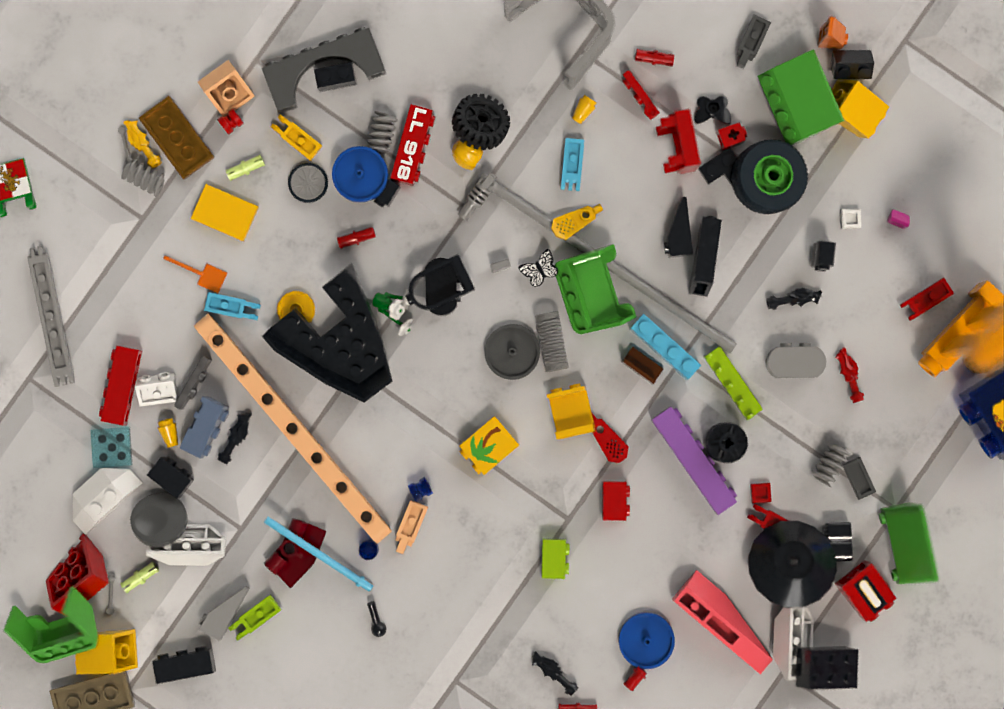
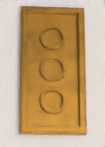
M167 96L138 118L183 180L215 158L170 96Z

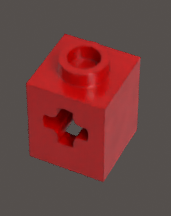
M739 122L717 130L716 135L721 149L725 150L744 143L747 132L745 127H741ZM731 132L737 135L735 140L732 137L729 138Z

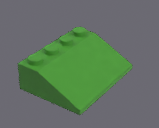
M815 50L793 58L758 76L786 143L790 145L800 143L844 121Z

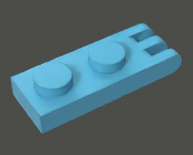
M565 138L561 190L565 189V183H569L568 190L572 191L573 183H576L575 189L580 191L585 140Z

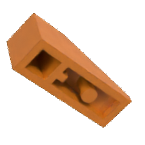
M830 16L820 28L818 47L841 50L848 42L846 27L835 17Z

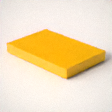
M205 184L191 219L244 242L259 207Z

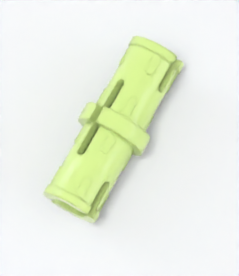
M258 155L248 161L243 160L240 162L241 164L225 171L228 174L229 180L232 181L242 175H249L251 171L265 166L261 155Z
M152 561L140 571L136 570L133 576L121 582L120 585L124 588L130 584L124 589L126 593H129L139 584L143 585L146 583L149 577L159 572V568L155 567L150 570L156 565Z

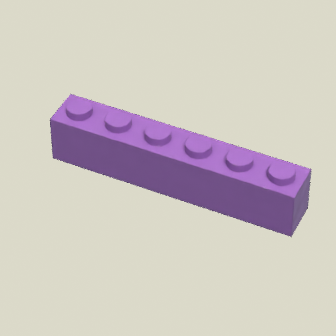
M668 407L652 418L651 421L711 508L719 515L737 503L735 499L737 495L731 487L727 488L724 483L726 479L720 471L716 472L713 468L715 463L709 455H704L702 452L704 447L700 441L693 439L691 436L693 431L689 425L682 423L680 420L682 415L678 409Z

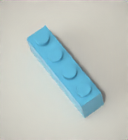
M645 314L630 328L636 336L686 380H689L701 366Z

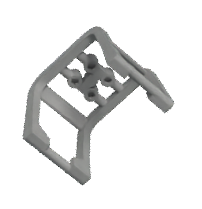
M505 0V17L511 22L540 0ZM576 0L597 23L602 32L590 47L566 70L564 84L570 90L577 85L610 43L615 20L612 11L603 0Z

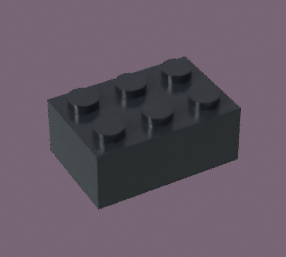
M846 646L797 647L796 687L808 690L857 688L859 649Z

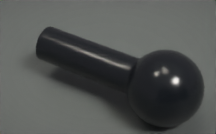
M369 602L367 606L373 622L371 632L376 637H382L386 633V625L380 622L375 602Z

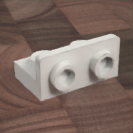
M163 372L155 376L143 375L136 380L135 389L139 407L176 402L178 399L175 373Z

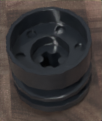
M718 423L707 431L704 438V447L707 454L713 460L722 463H733L745 455L748 448V438L740 426L733 423ZM728 437V440L732 442V444L728 445L727 448H725L726 446L725 444H722L723 440H727Z

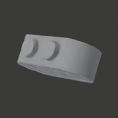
M780 343V347L772 349L766 358V368L774 378H815L820 376L826 367L825 354L817 346H811V343H799V347H792V343Z

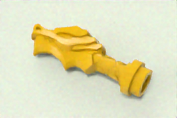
M124 121L123 124L127 127L128 141L131 146L146 155L148 166L152 169L158 167L162 163L159 155H154L151 152L149 142L146 140L147 134L138 129V121Z

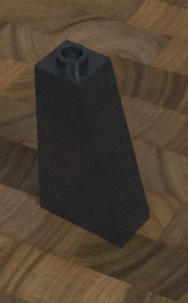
M714 216L703 217L700 223L689 294L707 297L713 285L722 222L721 219H717Z

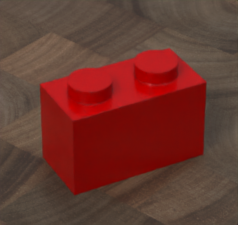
M602 481L603 521H626V516H630V505H626V497H630V486H627L626 481Z

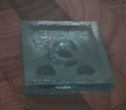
M130 427L90 430L93 468L133 465Z

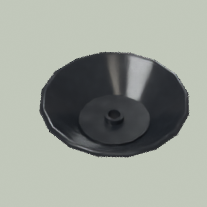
M780 521L765 528L753 541L748 555L749 575L756 590L768 601L785 608L806 607L821 600L831 589L837 573L836 553L829 539L815 526L801 521ZM790 559H796L797 564H791Z

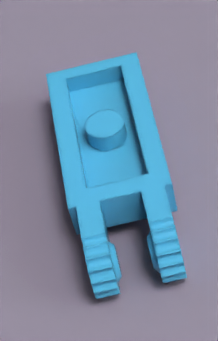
M208 292L204 311L240 319L258 320V316L246 314L244 309L245 306L260 309L261 305L247 302L244 299Z

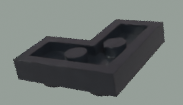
M728 148L699 167L698 170L708 185L722 175H725L732 186L731 174L737 157L732 149Z

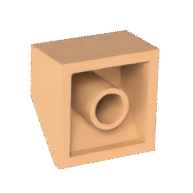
M229 60L198 81L204 93L222 116H226L232 108L234 111L255 97Z

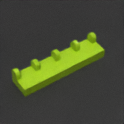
M720 346L704 356V359L746 420L751 419L763 410Z

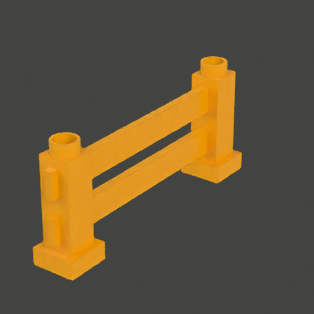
M989 281L978 283L968 293L972 300L921 353L923 357L918 361V364L932 377L935 378L940 372L947 371L961 356H966L969 362L983 373H986L991 366H997L1004 360V295Z

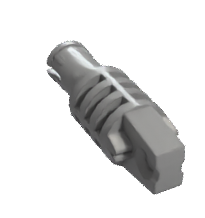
M490 173L485 180L480 178L468 194L467 202L458 212L462 219L467 221L474 210L481 207L494 190V187L491 186L497 178L494 174Z

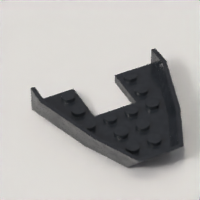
M351 263L322 287L346 316L343 320L320 337L299 310L294 308L270 327L262 337L275 352L313 377L365 403L392 382V377L375 317L354 266Z

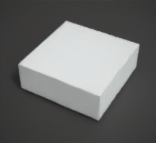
M861 209L840 210L841 229L861 228Z

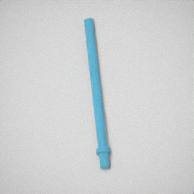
M267 516L264 523L355 582L357 587L361 586L368 592L373 588V585L364 580L365 577L362 575L358 576L272 518Z

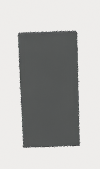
M861 457L842 464L858 500L876 492Z

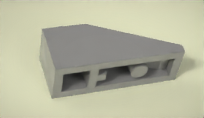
M246 586L208 614L204 613L199 622L201 625L199 630L220 641L250 588Z

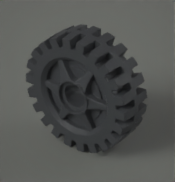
M473 94L472 97L468 95L460 101L452 117L453 131H456L455 135L457 138L461 137L460 141L462 143L468 142V147L474 145V149L477 150L479 147H481V150H486L487 147L491 150L493 147L499 146L508 133L510 127V116H507L508 111L507 109L503 110L504 105L502 103L498 105L499 101L497 99L492 101V96L488 95L485 98V94H480L479 97L477 94Z

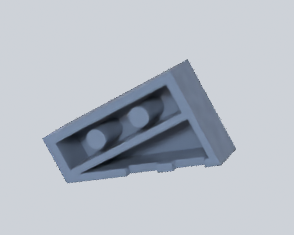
M202 396L200 400L202 405L199 411L195 412L193 416L195 419L188 428L180 446V449L198 458L209 455L212 449L210 444L213 438L216 439L221 431L219 426L222 421H226L229 415L227 411L228 406L207 396Z

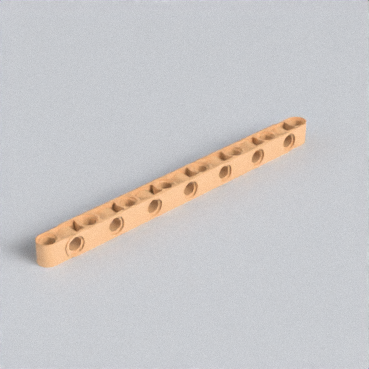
M208 313L194 325L198 333L376 544L381 542L392 532L390 527L216 320ZM218 335L223 337V343L220 346H217L214 342ZM243 364L248 367V372L245 375L239 373V367ZM266 394L272 395L273 401L271 404L267 405L264 403L263 398ZM291 423H295L298 428L294 434L288 431V426ZM316 452L322 455L320 463L313 461V454ZM339 482H344L347 485V490L343 493L337 489ZM364 511L371 513V521L366 522L362 519Z

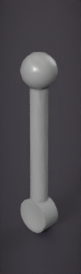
M119 127L118 132L122 136V141L127 157L126 164L130 162L132 163L133 159L130 158L129 149L125 137L126 129L124 127Z
M109 575V603L106 613L112 615L114 613L112 599L115 577L114 575Z

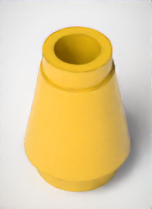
M584 95L579 99L572 119L582 124L596 109L595 105L597 102Z
M173 418L159 421V427L157 428L167 448L178 445L176 422L173 421Z

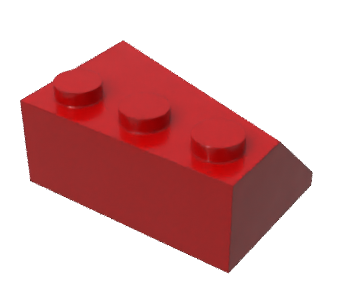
M84 533L79 537L81 541L76 548L72 547L68 551L69 556L65 562H60L46 579L51 609L63 614L62 610L71 587H74L88 601L109 583L103 555Z

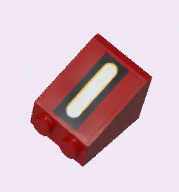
M865 560L835 583L839 591L865 622L874 621L878 618L880 611L894 605L893 601L897 599L874 565Z

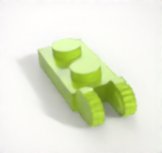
M270 594L239 617V620L228 627L230 631L235 630L238 625L243 623L246 630L240 632L235 637L238 641L248 633H252L282 609Z

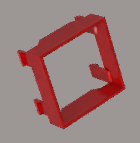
M690 109L675 111L669 114L668 117L660 118L661 126H656L657 136L672 133L676 155L667 157L668 163L663 164L664 172L677 171L680 174L695 172L701 165Z

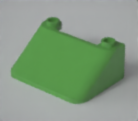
M614 244L558 261L555 264L559 270L556 279L573 330L578 334L620 326L637 317L631 304H619L606 263L616 258Z
M908 502L880 508L879 520L881 524L887 525L896 568L891 570L893 581H896V584L938 582V572L923 506L918 503Z

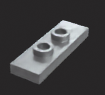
M204 356L200 359L175 402L174 407L183 410L189 399L192 400L198 391L196 387L199 382L202 383L207 376L205 372L212 361L211 359Z

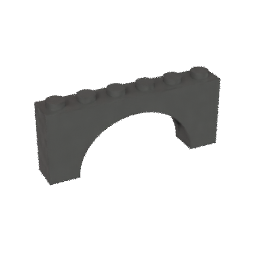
M361 27L356 29L355 33L351 35L342 34L336 37L337 40L324 41L318 44L319 47L313 49L308 47L301 50V53L295 56L294 54L284 56L283 60L279 62L270 61L266 63L262 71L279 114L297 108L296 89L298 83L311 67L320 62L335 59L352 62L365 73L368 80L385 75L386 71L370 29Z

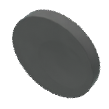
M509 324L499 327L489 336L485 345V359L489 368L497 376L504 379L516 380L529 375L539 361L540 346L538 340L529 329L521 325Z
M154 493L141 499L134 507L130 518L131 528L136 538L143 544L152 547H162L175 542L184 533L188 522L187 512L183 503L167 493Z

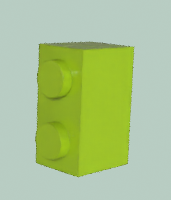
M542 538L541 577L543 579H565V574H569V563H565L566 555H569L570 544L566 543V539Z

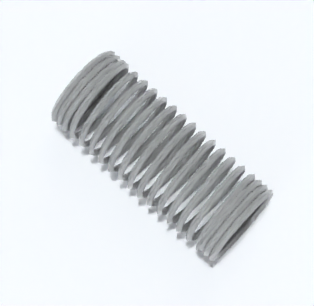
M558 311L535 316V321L538 323L536 326H540L537 328L539 330L538 333H540L538 336H542L539 338L541 340L540 343H543L540 345L542 346L541 350H543L541 353H545L542 355L544 357L543 360H546L543 363H547L544 365L545 372L569 368L568 362H564L568 359H562L567 356H559L566 354V352L557 353L566 350L559 349L565 347L564 345L557 346L564 344V342L554 343L564 339L552 340L563 337V335L554 336L563 332L552 333L562 329L549 330L561 327V325L547 327L561 323H549L560 320L558 318Z

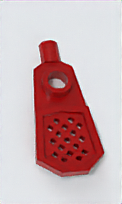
M592 413L595 429L598 426L604 428L603 433H598L597 430L592 433L609 462H622L627 458L629 446L602 419H597Z

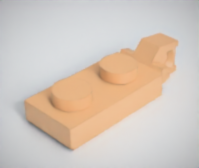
M410 500L396 534V541L399 542L396 552L404 554L406 546H412L427 512V506Z

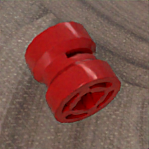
M233 108L228 111L226 116H221L217 119L228 135L234 131V128L244 124Z

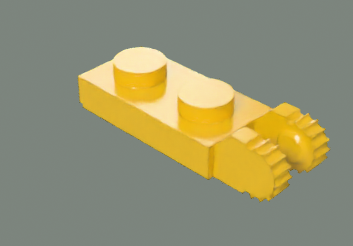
M280 114L277 118L288 126L287 129L283 132L276 124H272L270 127L281 135L282 139L311 161L323 146L295 123H291Z

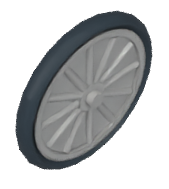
M300 164L289 175V191L295 199L301 202H315L321 199L327 191V175L317 164Z

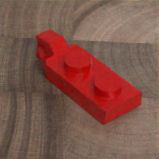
M626 71L623 74L624 79L622 82L628 90L630 88L633 89L635 92L633 97L639 105L644 104V114L652 120L660 112L632 73Z

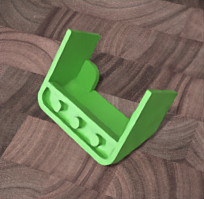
M74 587L70 588L62 610L66 616L65 618L48 623L40 615L26 617L16 606H12L3 629L33 660L39 663H48L94 649L98 642L93 607Z

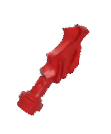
M844 347L839 350L835 359H838L841 364L840 374L844 375L845 381L849 382L852 394L850 400L853 403L864 400V393L859 392L856 382L858 380L857 376L859 373L857 371L859 368L857 363L847 355L846 348Z

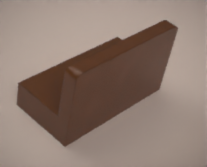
M634 347L630 349L621 362L652 385L664 370Z

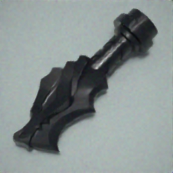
M800 288L791 291V293L782 298H776L773 295L766 299L768 309L776 310L779 305L790 304L791 306L798 304L800 307L808 302L818 304L820 297H822V291L813 292V290Z
M251 413L237 414L238 422L233 428L229 429L231 431V435L228 437L229 443L224 452H219L217 460L226 465L228 462H231L230 455L232 450H234L236 445L239 446V443L241 444L243 440H246L249 427L248 421L252 416Z
M536 651L534 652L532 666H539L544 673V677L549 676L552 681L557 680L565 688V693L572 696L578 689L575 682L570 683L561 675L563 671H560L561 667H558L559 664L554 659L540 656Z

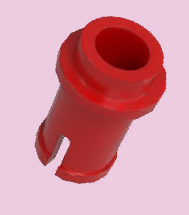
M639 666L633 669L634 672L623 683L632 692L642 679H646L647 672Z

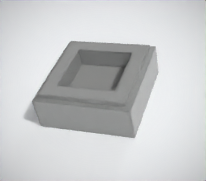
M509 259L490 265L493 273L511 267Z

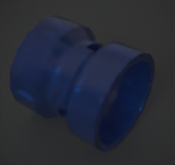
M425 477L421 478L416 484L408 485L416 502L422 500V497L425 495L430 496L433 494Z
M366 540L359 547V555L364 560H372L379 553V546L373 540Z

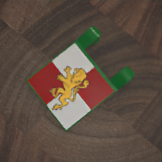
M22 158L0 164V217L7 216L4 202L25 197L26 207L30 210L35 209L37 205L33 196L25 159Z

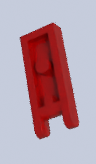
M942 278L901 303L900 307L904 308L909 305L914 313L908 317L909 321L952 296L954 292L946 279Z

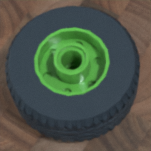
M769 139L757 142L742 151L737 160H735L731 174L734 193L737 195L736 197L740 203L742 202V205L756 213L775 214L782 212L796 204L806 190L808 169L806 168L805 160L796 148H793L792 145L785 141Z

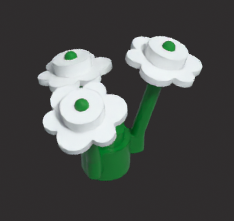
M409 289L405 290L403 296L393 295L385 292V294L378 292L373 298L372 305L378 308V312L383 313L400 326L398 335L407 334L412 328L411 323L413 319L408 318L404 323L398 319L409 307L405 295L409 294Z

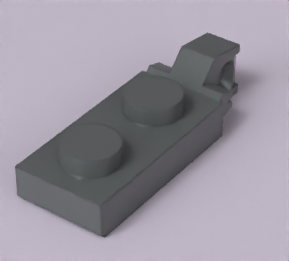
M755 14L753 15L738 48L737 55L741 56L737 63L738 67L744 69L747 61H753L770 27V21Z

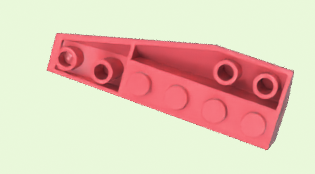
M697 570L672 598L677 605L759 674L773 660L727 595Z

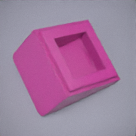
M892 209L887 222L905 229L910 225V217Z

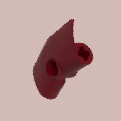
M292 518L288 530L320 550L326 530L296 518ZM285 537L283 543L264 562V565L273 574L278 575L289 588H292L313 566L317 557ZM287 543L294 545L295 550L293 553H288L285 550Z

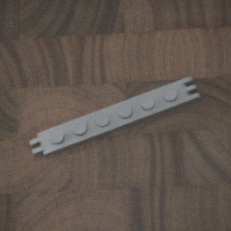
M38 246L37 255L35 248H30L31 256H28V263L54 386L58 387L60 386L59 378H61L62 385H67L66 377H68L70 384L75 383L48 253H44L43 247Z

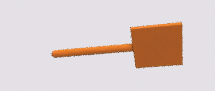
M163 257L169 262L201 275L197 285L215 293H219L227 276V272L209 264H206L203 272L170 257Z

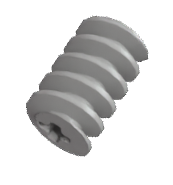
M375 111L374 113L378 116L373 117V121L377 124L371 125V128L375 131L369 133L374 139H368L367 142L372 145L369 148L384 154V152L390 151L386 144H392V141L387 138L394 136L389 130L396 128L391 122H397V119L392 115Z
M136 159L132 163H128L122 172L121 179L127 178V182H133L136 187L140 186L142 190L147 189L148 193L152 194L154 192V196H158L164 185L165 174L162 173L157 177V170L151 174V167L149 166L144 170V163L137 166L138 160Z
M828 445L831 452L824 451L827 459L820 458L823 465L816 464L819 472L812 471L813 476L829 487H831L828 483L829 481H836L832 475L839 476V472L836 469L844 468L840 462L848 461L844 456H851L849 452L837 445Z

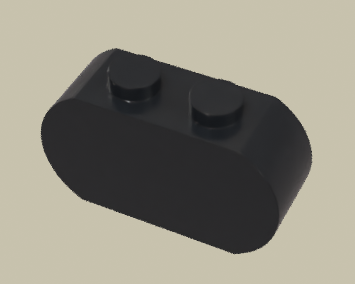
M435 258L426 265L425 270L447 259ZM451 264L425 276L426 306L434 305L461 292L457 291V283L460 282ZM461 298L430 312L437 316H447L455 311L457 302H461Z

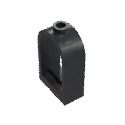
M457 254L415 275L409 284V294L405 295L410 306L415 304L422 310L431 311L475 291V288ZM451 264L463 291L430 306L417 302L414 297L416 282L422 277Z

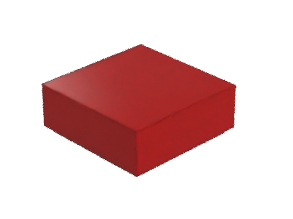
M770 483L750 484L752 503L772 502Z

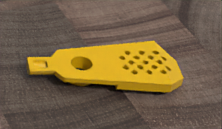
M600 204L593 208L586 206L554 218L551 230L557 238L566 241L595 220L596 214L603 211V208ZM582 213H587L589 217L584 218Z

